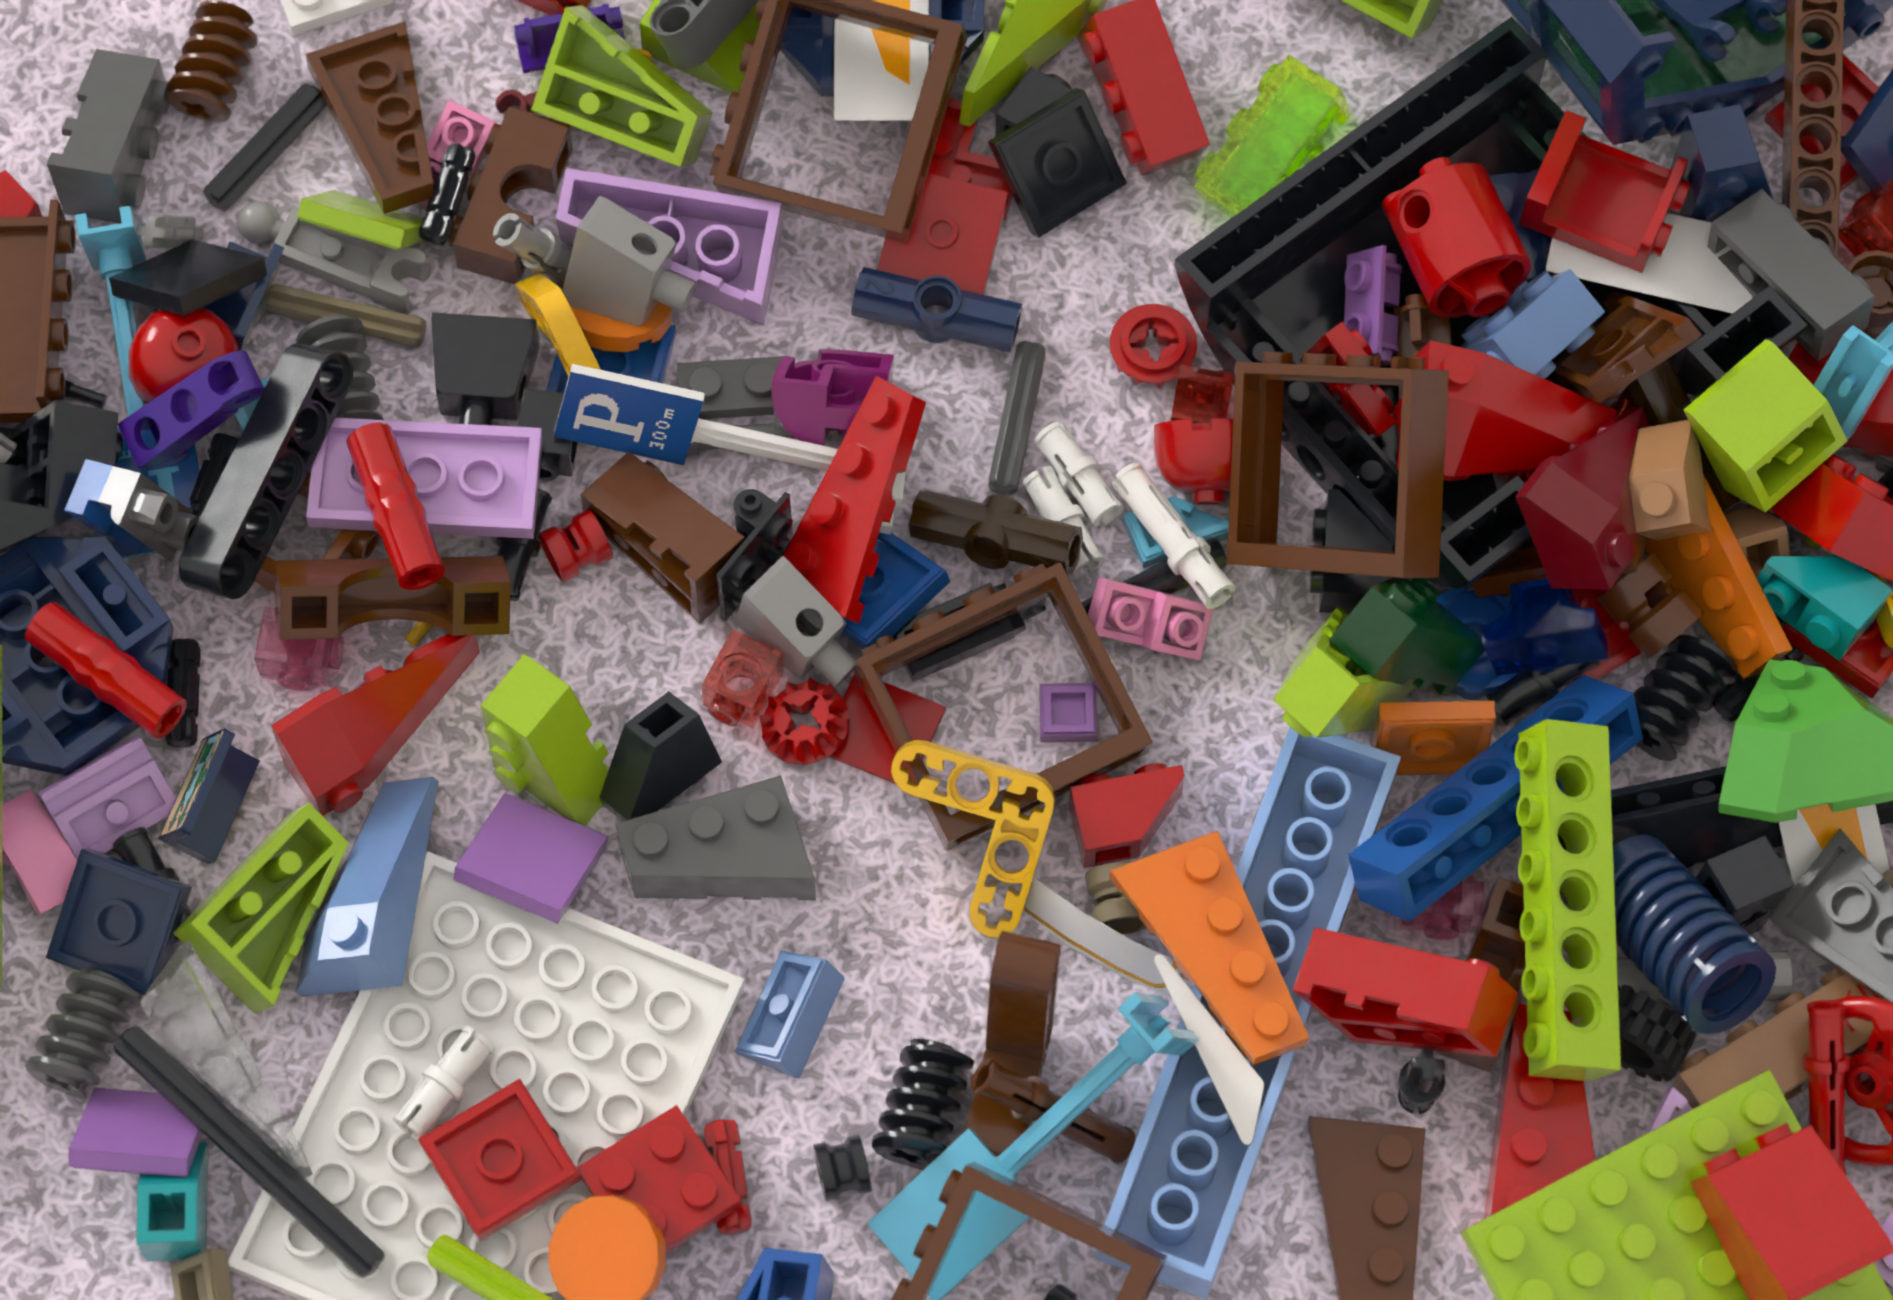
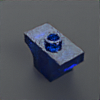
M1548 579L1510 584V603L1505 613L1494 622L1482 625V644L1497 676L1533 670L1548 671L1559 666L1608 659V640L1595 609L1579 607L1572 589L1551 588Z

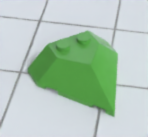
M1769 659L1735 723L1719 800V813L1777 823L1797 819V809L1828 804L1832 812L1893 801V717L1857 694L1825 668L1803 665L1793 660L1778 661Z

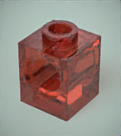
M1893 178L1859 197L1839 226V239L1855 257L1864 252L1877 250L1893 254Z
M732 629L701 685L703 706L708 707V713L723 724L737 726L740 722L754 729L759 716L768 703V696L772 695L784 673L783 652ZM736 677H746L754 682V685L745 691H734L726 686L730 680Z

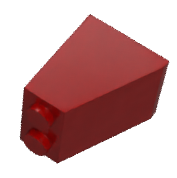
M1788 1123L1755 1137L1759 1149L1741 1158L1736 1148L1726 1151L1704 1162L1703 1165L1708 1174L1690 1182L1748 1300H1799L1893 1253L1891 1240L1811 1125L1795 1132H1791Z

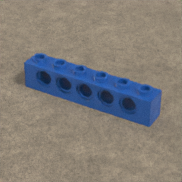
M1580 676L1348 854L1359 900L1407 922L1413 920L1522 834L1521 826L1518 824L1516 817L1517 803L1520 798V770H1518L1515 764V748L1519 740L1518 734L1545 719L1608 726L1609 759L1611 765L1643 740L1634 694L1589 676ZM1556 778L1558 788L1564 793L1561 782Z

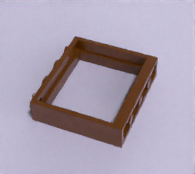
M758 0L755 20L761 21L755 41L748 40L746 42L740 60V72L745 73L740 93H731L725 110L724 122L730 125L724 145L717 144L712 154L714 161L710 175L715 176L713 180L714 185L720 193L780 202L782 210L907 244L968 38L963 24L873 0ZM792 7L934 45L884 216L742 178Z
M1263 352V363L1236 362L1227 564L1394 578H1439L1449 371L1425 370L1426 358L1391 357V368H1380L1381 356L1346 355V366H1336L1337 354L1302 353V364H1292L1293 353ZM1284 381L1403 386L1395 551L1277 542Z
M1061 562L1049 568H1045L1044 564L1032 569L1027 567L1013 577L1015 584L998 592H995L992 586L981 589L962 601L965 608L946 617L942 611L933 612L912 625L914 632L895 641L891 635L878 638L875 644L861 650L863 656L856 659L855 672L897 753L899 748L913 740L881 677L1049 597L1119 734L1037 773V775L1049 782L1053 788L1055 798L1069 792L1071 786L1078 785L1086 777L1107 774L1148 754L1153 744ZM916 753L913 761H902V766L910 770L909 779L914 782H920L924 774H929L919 753ZM1027 786L1023 795L1008 792L1006 789L998 792L991 806L1002 809L1003 798L1006 797L1020 803V813L1024 814L1034 807L1045 804V802L1037 799L1038 789ZM919 798L945 851L994 827L996 820L963 810L950 815L945 805Z
M974 1161L965 1165L962 1172L953 1169L938 1200L945 1204L946 1208L937 1227L928 1223L922 1232L913 1256L921 1259L912 1281L905 1277L902 1278L891 1300L927 1299L976 1191L1130 1265L1131 1269L1116 1300H1147L1168 1256Z

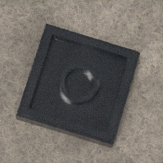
M1080 88L1073 89L988 141L1027 227L1032 235L1036 237L1043 236L1127 184L1086 92Z
M192 239L109 277L112 295L117 298L185 316L264 279L267 276L264 257Z

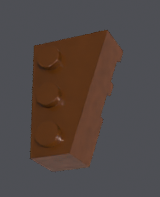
M628 451L580 494L582 510L590 509L606 537L695 621L701 624L720 606L716 575L745 541V538L668 481L661 470L652 462L646 461L644 463Z

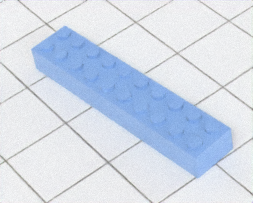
M1289 727L1236 873L1306 1028L1312 1007L1293 991L1296 978L1314 928L1339 933L1341 931L1356 889L1348 854L1376 833L1395 781L1401 756L1340 735L1320 738L1311 735L1310 738H1306ZM1193 985L1191 991L1264 1082L1253 1141L1249 1145L1242 1143L1195 1045L1184 1055L1168 1054L1104 1225L1168 1256L1156 1282L1207 1300L1298 1049L1252 1065L1208 1008L1207 1000L1197 987ZM1181 1018L1177 1029L1187 1030ZM1097 1250L1096 1260L1130 1271V1265Z

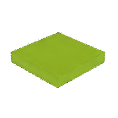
M336 190L301 198L297 214L301 221L396 250L424 242L419 236V229L423 220L422 216L402 210L384 214L378 203Z

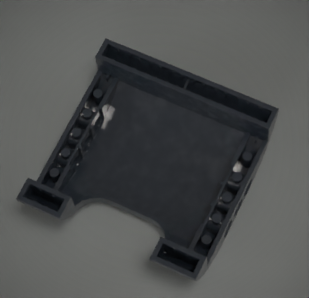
M1512 16L1175 259L1174 266L1189 309L1218 363L1234 386L1236 362L1263 363V352L1293 353L1292 364H1302V353H1306L1325 333L1339 323H1344L1346 291L1344 276L1347 268V255L1381 245L1387 246L1386 253L1396 254L1397 264L1402 266L1399 306L1396 307L1406 305L1405 298L1407 296L1422 294L1381 204L1389 194L1403 189L1421 177L1419 171L1426 163L1436 158L1448 157L1452 165L1457 163L1482 164L1489 176L1514 172L1516 174L1529 173L1531 170L1540 169L1565 112L1540 87L1548 54ZM1579 279L1605 311L1592 323L1595 328L1610 313L1602 302L1613 290L1689 318L1702 335L1668 359L1686 393L1693 396H1700L1765 339L1773 342L1781 350L1805 332L1808 326L1771 286H1768L1732 314ZM1384 306V313L1394 315L1395 307ZM1493 312V313L1489 314V315H1488L1489 318H1490L1493 314H1495L1496 312ZM1469 314L1460 317H1450L1451 342L1453 346L1460 347L1466 342L1461 336L1462 332L1480 317H1472ZM1564 349L1560 354L1554 357L1552 361L1555 363L1557 359L1560 357V355L1564 351H1566V349ZM1391 364L1380 365V368H1391ZM1552 373L1545 378L1561 386ZM1284 381L1281 444L1326 494L1328 489L1340 490L1393 544V551H1395L1399 469H1397L1399 435L1396 424L1378 438L1373 433L1367 435L1341 406L1342 400L1337 393L1331 395L1322 382ZM1376 385L1387 395L1395 409L1399 401L1398 386ZM1493 473L1471 475L1466 480H1443L1439 578L1424 579L1445 588L1461 589L1468 587L1532 538L1516 499V495L1525 484L1518 476L1499 490L1496 488Z

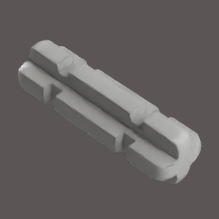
M148 215L146 224L137 225L136 235L144 236L145 247L175 248L192 239L202 240L203 229L196 228V218L192 216Z

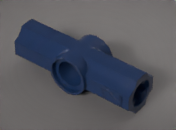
M863 267L861 273H859L851 307L852 316L915 330L921 339L930 343H942L954 339L1010 353L1015 344L1022 314L1021 303L961 290L953 280L945 276L933 275L923 280H918ZM932 305H941L946 307L948 311L943 314H931L925 309Z

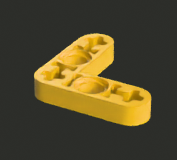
M536 273L514 284L517 295L530 319H537L538 330L551 340L568 377L572 364L601 370L567 299L555 283L543 274Z
M914 740L907 742L897 751L891 770L895 784L902 791L919 798L996 820L971 900L969 916L972 925L977 931L987 937L999 938L1001 931L1011 933L1020 921L1053 813L1055 794L1052 786L1045 778L1035 773L928 741ZM916 753H922L927 756L926 765L929 768L942 772L945 764L944 760L955 762L956 764L953 766L948 777L947 792L936 789L940 782V777L924 774L920 782L910 780V770L902 766V761H913ZM968 769H978L984 772L990 782L988 793L983 798L977 800L967 799L962 796L957 787V778L962 772ZM1000 776L1011 779L1006 789L1008 792L1023 795L1027 786L1038 789L1037 799L1045 802L1044 808L1034 807L1030 815H1024L1020 813V803L1006 797L1003 798L1002 809L991 806L999 791ZM1015 840L1027 848L1029 860L1023 868L1011 871L1000 866L995 854L998 846L1003 842ZM988 874L1004 883L1022 884L1020 891L1015 890L1011 886L1008 887L1004 908L1012 911L1010 917L1001 916L997 924L988 922V912L979 908L981 902L985 904L992 902L998 882L986 881Z

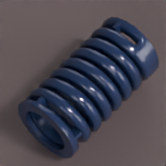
M1646 834L1638 835L1613 846L1616 945L1620 947L1623 954L1633 961L1634 966L1646 976L1647 980L1659 990L1665 999L1672 1003L1673 1008L1698 1033L1708 1035L1721 1033L1747 1019L1761 1006L1770 993L1776 976L1774 959L1758 944L1748 931L1739 926V922L1726 912V908L1713 898V895L1700 884V881L1693 874L1688 872L1687 867L1657 837Z

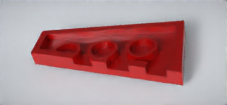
M878 376L875 377L783 554L841 616L858 624L865 604L858 602L866 576L873 578L880 557L879 554L873 551L882 521L890 523L896 501L892 499V488L898 473L906 471L926 402Z

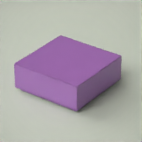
M1040 684V742H1097V701L1094 684Z

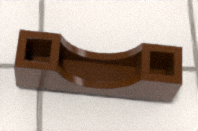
M503 556L441 557L445 568L442 578L428 587L411 591L399 587L389 558L275 561V615L280 640L339 638L344 631L355 625L387 619L413 620L432 624L444 629L452 636L509 634L511 581Z

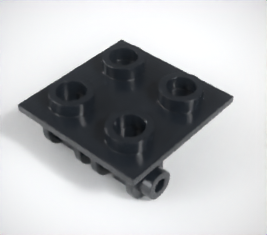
M747 489L740 492L734 500L736 531L744 536L745 541L716 575L721 619L724 621L730 617L736 608L739 609L743 594L783 556L793 537L790 494L786 491L777 502L755 489Z

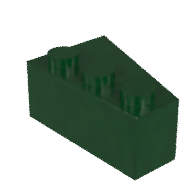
M1392 577L1372 586L1329 639L1332 644L1373 678L1404 685L1410 677H1414L1416 679L1412 684L1418 689L1426 691L1432 685L1443 696H1448L1490 645L1436 600L1440 596L1439 591L1424 578Z

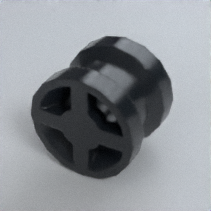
M859 1134L848 1136L844 1143L840 1145L830 1146L825 1142L813 1144L817 1171L826 1202L838 1200L841 1193L854 1190L859 1194L872 1192L867 1160Z

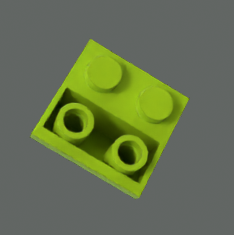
M1767 339L1683 410L1724 490L1763 512H1767L1847 442L1846 436L1828 400L1783 352Z

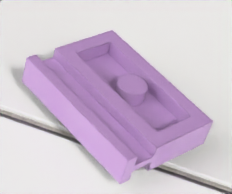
M139 735L132 737L37 792L77 860L81 849L90 848L104 854L113 849V843L128 831L139 827L147 829L168 817L176 800Z

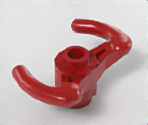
M1848 996L1836 999L1834 1001H1839L1846 1005L1844 1020L1867 1018L1874 1025L1866 1048L1850 1058V1069L1844 1072V1088L1846 1093L1859 1106L1875 1109L1886 1131L1892 1137L1889 1144L1873 1145L1861 1143L1845 1136V1159L1855 1164L1873 1167L1892 1166L1893 1002L1872 996Z

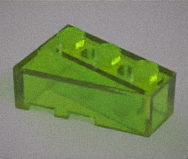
M1289 54L1281 65L1274 63L1266 71L1258 85V91L1261 92L1249 110L1243 107L1236 113L1226 130V134L1230 137L1218 153L1211 151L1196 170L1195 179L1198 181L1194 188L1199 197L1230 219L1298 171L1306 158L1310 160L1316 158L1323 150V146L1318 141L1331 123L1335 120L1343 126L1352 116L1342 89Z

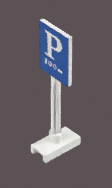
M572 364L553 435V437L625 453L629 451L634 455L679 465L685 464L692 442L704 443L824 471L828 470L838 450L836 448L703 420L699 418L705 395L703 392ZM906 471L898 473L892 488V499L896 501L895 506L900 507L903 499ZM894 511L890 523L882 521L880 533L890 535Z

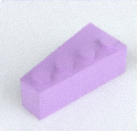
M571 168L565 169L555 218L562 242L573 246L577 227L599 195L603 196L673 238L676 248L670 271L697 283L693 297L764 326L784 227L782 204L780 202Z

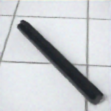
M133 1026L126 1029L120 1035L113 1046L115 1053L354 1274L364 1279L378 1269L385 1258L383 1250L141 1027Z

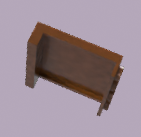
M50 200L49 217H0V423L23 422L55 400L63 401L65 398V374L63 368H58L59 352L67 351L69 345L68 322L66 318H62L63 302H71L72 276L70 270L65 269L66 254L75 252L76 233L74 222L65 219L59 200Z

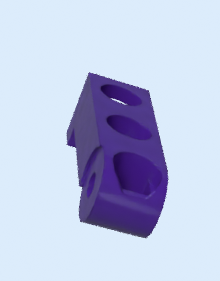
M243 350L231 352L207 363L119 422L118 427L139 469L175 465L189 455L187 450L189 447L237 413L239 408L258 399L265 392V388L248 353ZM151 430L157 442L155 448L150 449L144 444L141 431Z

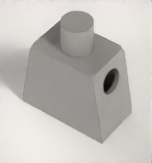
M599 195L577 227L562 292L571 307L634 326L644 325L658 302L684 313L692 300L697 283L670 271L676 243L672 237L609 199Z
M782 556L743 594L734 624L798 679H802L815 667L835 687H838L855 670L856 659L838 643L846 622L805 577ZM800 632L807 633V634H809L811 637L805 636V635L801 634Z

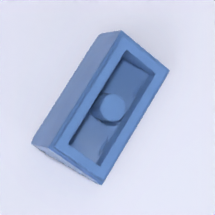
M781 950L735 1049V1053L791 1077L800 1078L845 980L844 976L826 959Z

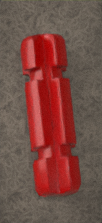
M715 1120L705 1125L704 1128L706 1149L712 1150L713 1155L711 1157L741 1200L740 1208L716 1222L717 1230L721 1234L726 1235L741 1234L751 1229L752 1219L750 1205L743 1204V1199L748 1198L743 1155L741 1150L736 1151L735 1148L736 1145L741 1144L739 1127L734 1120Z

